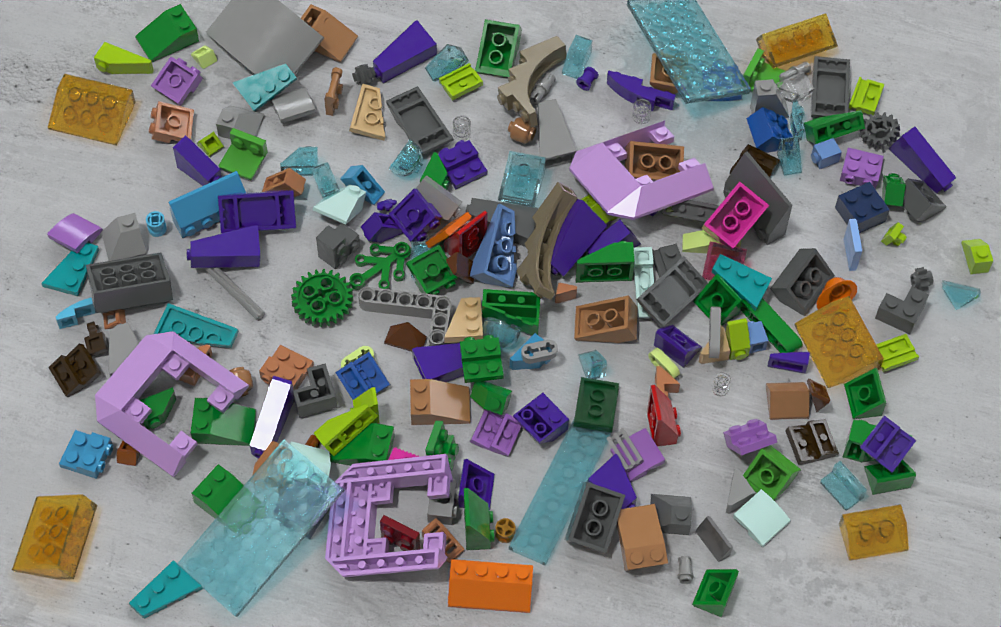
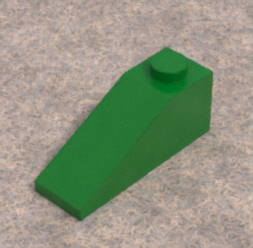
M860 110L804 122L806 139L814 144H818L864 129L865 124L863 113Z

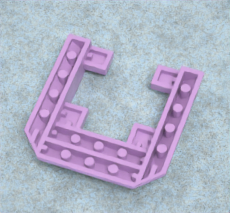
M665 120L576 151L569 171L607 215L631 220L706 194L714 189L706 164H700L695 158L679 163L678 169L680 172L654 182L648 175L635 179L620 163V161L627 159L625 147L630 141L645 143L653 141L655 144L665 145L674 142V135L665 127Z
M175 332L146 335L95 394L97 422L174 478L185 465V459L198 444L182 431L179 432L170 444H167L141 424L152 410L138 400L139 397L162 370L178 381L186 370L191 368L217 387L209 396L207 402L221 413H224L234 400L238 401L249 385Z
M440 454L352 464L332 485L325 559L343 577L439 569L448 558L445 555L446 534L444 532L424 534L422 550L388 553L389 540L386 537L375 538L377 505L393 503L394 488L428 485L427 497L429 499L449 498L450 483L453 482L448 456Z

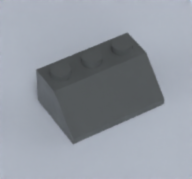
M803 248L798 250L770 289L781 303L806 316L822 293L825 284L835 275L816 248Z
M583 482L564 540L607 553L625 495L589 482Z

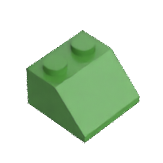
M769 445L761 448L743 476L755 492L758 493L762 489L775 501L790 486L801 469Z

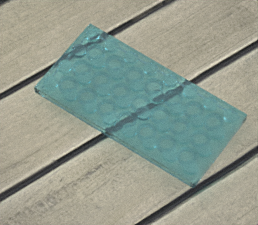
M696 0L627 1L626 5L685 104L750 93L751 88Z
M284 439L177 565L229 612L238 617L345 490Z

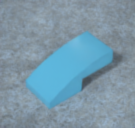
M92 298L81 300L60 312L56 316L59 329L78 325L77 318L95 314L96 311Z

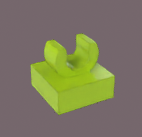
M899 222L888 229L881 242L886 246L891 242L896 246L904 243L907 238L906 235L901 233L904 226Z

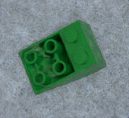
M853 420L842 457L861 463L874 461L860 446L876 425L869 424L864 420Z

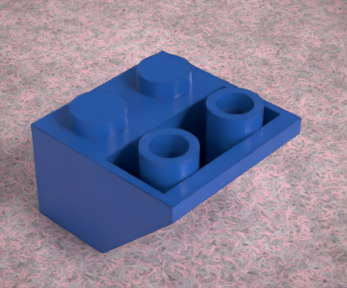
M762 107L746 118L757 149L769 153L795 147L792 141L793 136L787 126L788 121L783 115Z

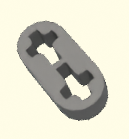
M553 340L526 344L522 347L521 358L528 364L551 360L557 355L558 345ZM546 347L552 349V352H548V350H546ZM527 351H531V353H533V356H529V354H527Z

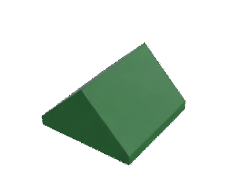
M716 274L693 302L708 318H710V307H721V325L723 326L740 314L743 300L719 274Z
M877 368L844 384L853 419L882 416L887 403Z
M903 459L892 473L881 464L864 466L872 495L911 488L916 477V472Z
M706 569L692 605L722 618L739 571L737 569Z

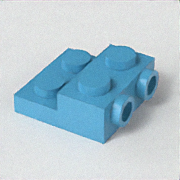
M75 430L59 462V466L97 479L99 473H102L105 468L107 456L112 454L114 445L111 438L93 432L90 435Z

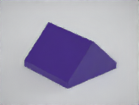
M674 325L657 329L655 333L654 346L662 350L683 368L702 348L701 345Z
M464 459L458 495L459 508H464V488H469L488 503L490 510L495 474L468 459Z

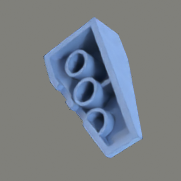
M502 204L497 205L475 255L470 277L484 284L508 288L513 287L517 264L514 263L516 246H513L515 211Z

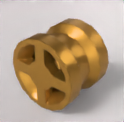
M503 518L496 523L495 536L498 541L509 543L514 539L516 526L512 520Z

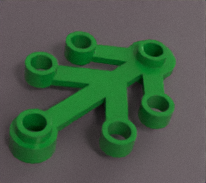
M398 242L394 247L372 244L370 246V254L372 256L358 254L355 257V264L358 267H363L366 264H373L375 266L363 274L354 273L349 279L350 286L355 290H360L364 287L367 280L382 270L378 287L390 289V265L397 260L393 278L397 282L403 281L405 278L403 271L404 261L411 255L410 246L405 242ZM381 253L390 254V255L387 256L386 258H385V257H377V256H379Z

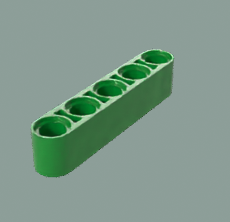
M763 298L756 311L743 299L742 313L750 321H762L768 341L779 353L796 352L803 347L799 336Z

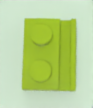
M470 63L439 78V83L452 101L483 86V80L472 69Z
M859 77L849 109L854 108L856 111L861 110L862 113L874 116L884 84L869 79L863 80L862 77Z
M907 334L871 347V351L878 364L881 365L883 372L914 362L919 358Z

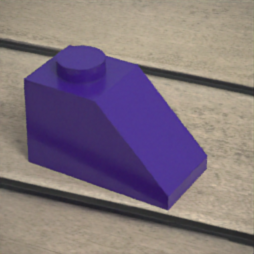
M374 212L361 226L365 238L372 242L382 243L403 234L389 214Z

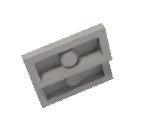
M304 87L277 95L271 99L275 113L278 115L281 123L316 113L312 100Z

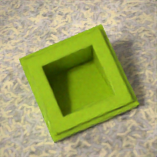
M214 131L197 142L198 146L208 157L224 147Z

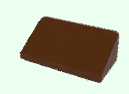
M459 252L446 259L453 275L470 284L474 283V278L470 277L473 265L471 259Z

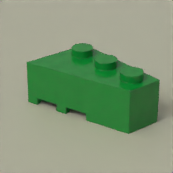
M483 289L482 317L530 335L534 333L538 335L541 298L534 292Z

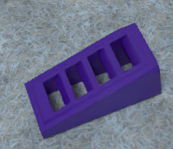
M810 352L772 353L769 356L767 366L805 374Z

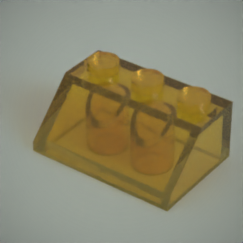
M901 504L842 514L839 527L849 561L908 551L907 522Z

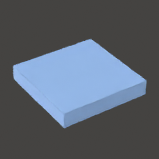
M849 219L843 240L849 271H856L862 254V246L857 220Z

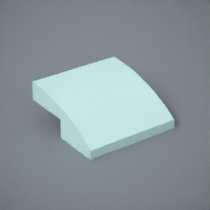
M762 489L734 513L733 517L748 530V535L762 547L791 521L779 505Z

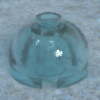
M409 140L389 169L403 177L410 176L413 172L418 173L423 166L420 163L423 158L421 148L415 142Z
M485 318L482 326L483 337L486 335H493L494 338L499 337L500 350L501 348L512 347L517 342L521 333L520 327L513 324L510 326L505 321L495 318Z

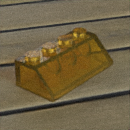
M826 13L764 33L756 38L759 49L764 50L763 58L773 69L838 47Z

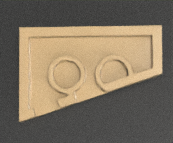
M362 84L349 132L385 141L380 88Z
M480 297L461 298L445 334L444 343H457L467 337H473L475 340L483 339Z

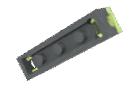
M687 200L662 209V214L706 222L720 205Z

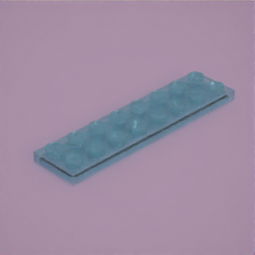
M573 420L509 545V550L546 566L576 506L583 482H588V478L591 476L608 442L606 438L611 436L610 432L574 427Z

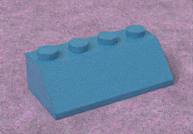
M237 171L168 202L173 223L182 238L192 236L196 232L220 222L218 195L246 193Z

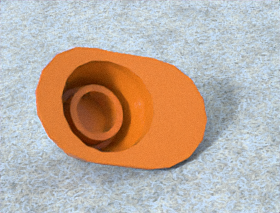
M841 277L830 279L825 284L816 302L818 311L828 313L848 303L855 297L857 285L855 282Z

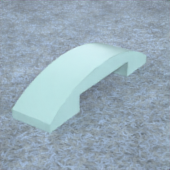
M652 247L634 248L636 299L654 283ZM636 300L638 317L652 318Z

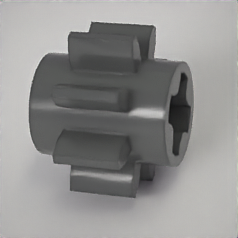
M368 64L355 67V73H352L354 82L357 81L360 85L371 83L373 81L372 77L376 75L374 68L368 67Z
M924 267L915 268V272L910 275L912 287L921 291L929 290L928 286L933 284L932 272L927 271Z

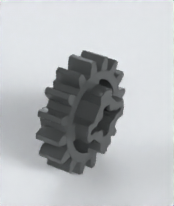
M876 112V116L870 114L869 120L864 119L865 128L860 130L862 141L867 142L868 147L873 144L874 149L878 146L884 149L886 144L890 147L891 141L896 142V137H900L898 119H893L892 114L887 117L886 112L883 115Z

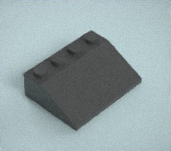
M745 152L727 178L723 193L726 198L740 181L769 205L752 226L759 239L768 245L786 234L793 205L748 152Z
M161 252L86 265L96 313H107L118 309L125 310L130 307L147 306L148 304L165 303L173 300L171 280Z

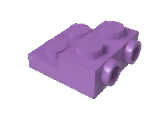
M171 56L151 84V87L181 106L190 91L194 93L203 77L200 76L201 72L195 67L189 68L186 66L187 62L179 57L176 60Z
M848 147L840 181L859 186L871 182L876 189L884 156Z
M758 419L749 420L742 426H732L728 431L723 432L727 447L741 456L778 443L776 435L768 431L767 424Z

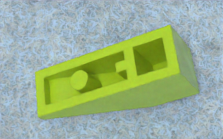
M107 42L103 43L94 56L96 68L102 72L110 74H152L154 72L152 60Z
M365 404L327 420L314 432V435L335 456L373 422L378 415Z

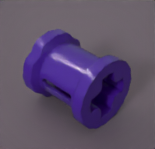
M588 66L584 69L583 75L576 80V84L581 89L587 91L591 88L592 82L599 77V74L594 68Z

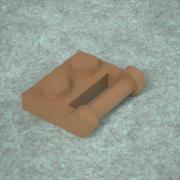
M338 67L332 69L330 87L324 98L326 115L333 116L335 109H338V95H341L343 91V84H340L343 71Z

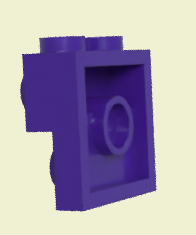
M460 140L455 144V147L451 149L443 148L438 154L447 171V178L455 190L488 174V170L478 157V151L470 140Z
M413 189L389 213L410 242L424 241L428 237L426 233L430 229L437 228L440 225L439 220L442 218L433 204L428 203L418 189Z

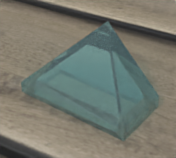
M942 280V289L956 310L980 297V288Z

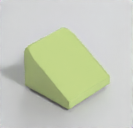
M206 45L191 53L193 59L203 69L217 62L214 51Z

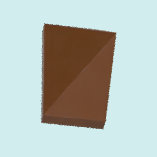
M406 322L390 326L384 344L412 352L413 348L424 347L427 336L412 324Z
M808 378V388L817 413L829 404L830 397L826 386Z

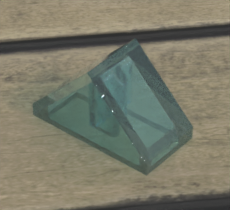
M799 137L780 139L777 156L780 159L783 175L802 173Z
M597 350L578 354L586 378L598 379L606 377L607 360Z

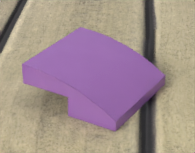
M72 213L59 221L47 235L51 240L78 253L87 242L92 244L103 229Z
M484 409L470 442L494 453L508 456L522 426L513 416L507 413L500 415Z
M646 428L629 436L644 462L627 472L625 470L630 483L647 475V471L665 463V458ZM624 439L622 442L634 461L638 460L626 439ZM618 443L616 447L629 466L631 462ZM611 448V449H610V452L612 453V455H614L615 452H614V450Z

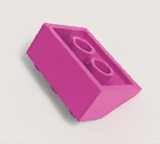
M739 181L701 229L716 241L734 249L769 205Z

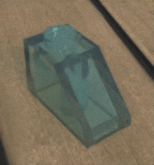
M579 35L575 36L562 70L563 75L575 79L580 77L592 53L593 40Z
M447 44L425 69L432 81L435 82L440 77L464 66L469 60L461 47Z
M311 146L299 147L280 163L281 171L291 168L301 176H319L318 148Z
M328 162L310 168L322 198L340 192Z

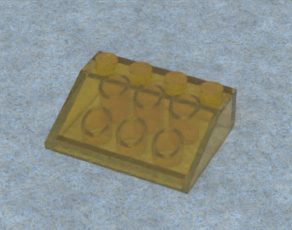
M64 74L57 88L48 129L117 146L136 103L133 90Z
M850 296L833 301L794 324L827 388L850 381L874 368L880 370L884 358Z
M83 494L37 496L12 570L14 572L58 580L74 579L98 505Z

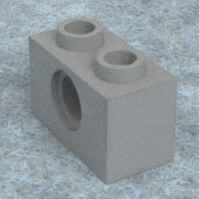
M456 480L450 483L449 498L429 499L428 523L437 518L442 524L452 525V519L457 517L458 506H454L455 500H458L460 489L457 488ZM445 499L449 502L446 504H442L439 501Z

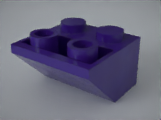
M541 393L513 415L539 444L556 440L569 427V418L544 393Z

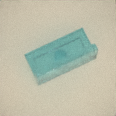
M841 461L836 463L832 472L820 481L822 486L846 511L862 500L867 491Z

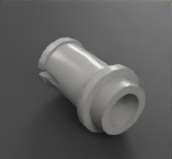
M681 556L678 558L679 574L677 578L680 583H690L694 577L693 573H691V557Z

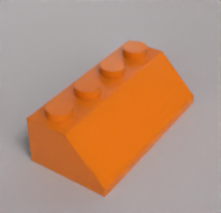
M451 559L448 607L530 613L533 565Z

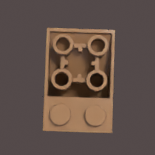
M312 4L309 5L301 17L303 21L324 37L323 41L315 49V52L338 62L343 60L358 38L356 33L326 10Z

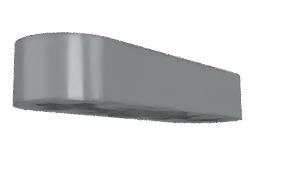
M710 307L709 358H719L721 307Z

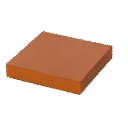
M466 212L448 223L426 241V245L431 248L448 238L469 221L472 216L469 212Z

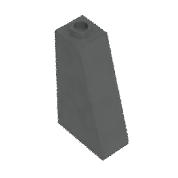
M472 198L471 204H467L466 212H469L472 216L471 219L483 211L488 213L487 228L498 204H502L515 211L513 242L526 247L525 242L536 228V223L532 217L538 210L537 207Z

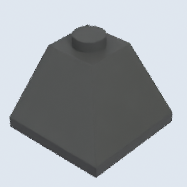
M909 178L905 181L904 208L908 211L907 214L912 220L926 221L947 207L924 181Z
M651 494L650 505L655 504L662 533L689 535L692 519L691 497Z

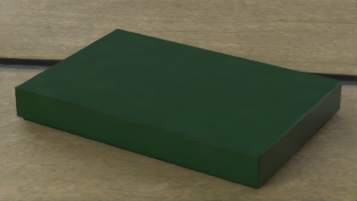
M581 377L573 426L612 433L619 383Z

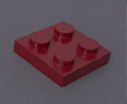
M383 515L380 520L381 538L386 537L390 545L395 544L402 551L420 550L419 532Z

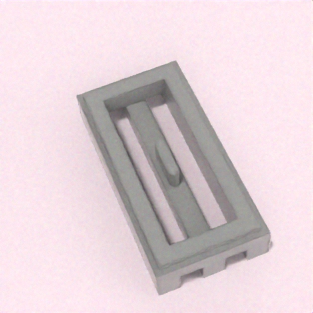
M621 428L618 433L615 432L612 437L606 438L614 452L619 456L627 472L644 462L624 428ZM621 436H624L638 460L634 461L622 442ZM617 440L631 462L629 466L613 441Z

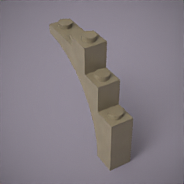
M558 36L519 51V65L509 69V82L498 87L499 95H497V99L500 105H504L508 111L514 109L515 112L521 115L523 122H527L531 128L538 125L536 111L530 103L533 87L546 71L567 59L566 45Z
M560 182L556 183L532 217L536 223V228L525 242L528 255L516 270L522 283L525 285L530 284L538 297H546L549 300L555 295L550 276L554 246L562 224L577 200L574 191Z

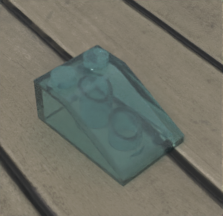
M509 151L498 201L535 207L546 170V157Z

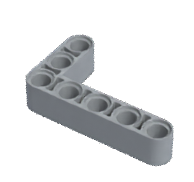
M364 287L359 290V306L362 310L431 319L429 346L447 344L444 343V337L449 328L452 314L451 300L448 297L373 287Z

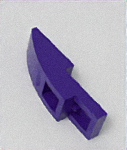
M608 70L607 85L625 100L650 111H653L655 106L673 110L675 94L642 86L643 79Z

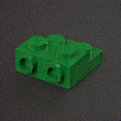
M440 245L433 247L406 263L421 293L439 295V290L445 287L448 290L456 285L455 281H457L458 277L453 275L446 262L447 256Z
M486 335L483 339L475 340L473 337H467L460 341V354L465 383L504 379L499 337L494 338L493 335Z
M435 421L425 449L426 456L446 454L450 470L452 471L459 446L455 442L454 435H448L443 421Z

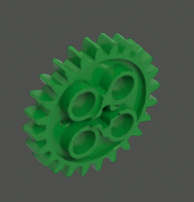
M316 269L314 275L308 272V278L301 276L302 282L296 281V287L292 288L294 293L291 294L293 300L292 307H294L295 314L298 313L299 319L304 318L305 323L311 320L312 326L316 322H319L320 327H322L323 322H326L328 326H330V321L337 324V318L343 320V313L349 314L348 308H352V302L354 301L350 282H346V277L340 278L339 272L333 275V270H330L328 274L325 272V269L322 270V273H319Z

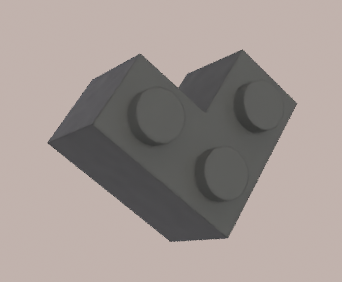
M343 223L336 229L328 225L316 237L318 257L336 269L339 265L346 262L347 257L352 252L357 251L359 248V234Z
M911 287L903 301L886 293L878 308L875 319L910 335L925 307L929 294Z
M326 363L307 368L310 386L293 390L294 402L299 418L337 408L336 395Z

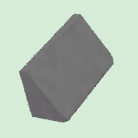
M707 516L696 529V533L715 559L720 562L731 555L733 546L713 519Z

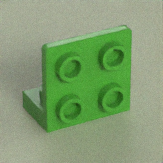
M757 48L743 75L741 87L753 92L755 81L773 79L780 90L783 82L779 81V75L785 72V70L765 63L763 58L764 50Z
M232 128L229 133L231 145L222 158L219 168L230 173L237 171L240 177L252 180L268 153L266 140Z

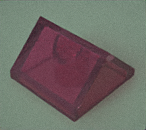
M710 241L702 277L711 280L715 276L711 271L720 254L744 265L747 249L739 247L731 249L724 244Z

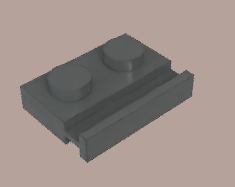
M677 243L660 247L658 250L652 249L653 263L659 278L682 258Z

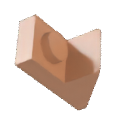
M656 366L655 385L667 397L668 393H678L680 383L661 366Z

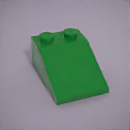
M181 4L164 11L135 36L144 53L152 62L199 42L197 28Z
M485 19L475 71L510 77L509 69L514 66L520 44L521 26Z
M620 241L612 243L577 260L576 283L632 281L635 264L633 242Z
M195 398L190 433L192 439L197 444L250 446L254 434L256 409L232 403L224 413H221L207 402L208 398Z
M370 423L335 456L330 453V462L351 466L357 463L388 460L395 438L394 426Z
M219 464L191 493L193 501L197 506L239 537L266 509V506L251 491Z
M464 488L466 550L491 549V542H494V530H490V523H493V511H489L488 503L469 488Z

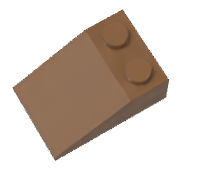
M629 295L576 306L574 339L577 341L610 343L637 340L638 307Z
M410 379L411 425H434L435 421H443L444 424H470L469 387L432 379Z
M655 504L621 509L617 520V528L624 570L668 564L665 543Z

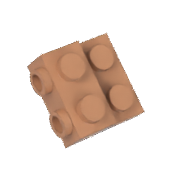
M158 101L156 108H152L150 118L154 119L149 127V133L152 134L151 139L170 143L171 140L180 141L186 135L191 140L194 110Z
M279 345L273 356H269L259 370L260 378L266 384H271L273 376L290 380L293 384V390H296L307 376V368L313 367L314 362Z

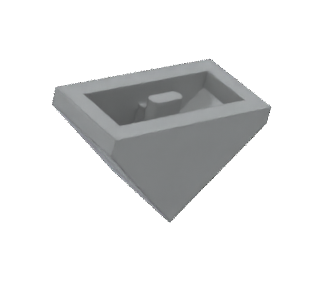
M738 469L734 470L726 508V513L728 514L742 507L755 494L753 488Z

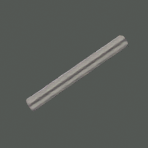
M204 268L256 320H260L264 316V311L220 268Z

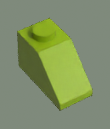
M981 239L963 240L961 244L970 275L988 273L993 263L989 245Z
M747 319L727 322L725 333L730 348L729 359L742 360L749 356L751 348Z
M372 387L353 400V408H350V411L367 404L378 415L371 423H380L375 387Z

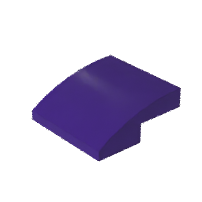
M883 416L860 448L892 473L917 440L903 431L901 427L889 418Z

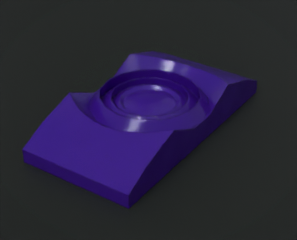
M293 190L218 195L221 233L258 225V231L296 228Z

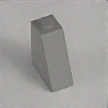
M774 80L755 81L750 104L751 114L764 107L779 115H783L785 118H789L786 100Z
M425 176L416 189H418L428 203H432L440 213L441 219L449 220L452 216L456 218L462 210L459 207L462 201L430 177Z
M128 322L118 324L110 329L108 363L110 377L139 344Z

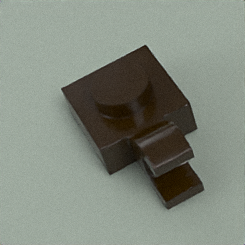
M94 321L87 323L89 336L85 337L84 340L86 349L91 357L108 352L106 337L103 332H100L99 325H95Z

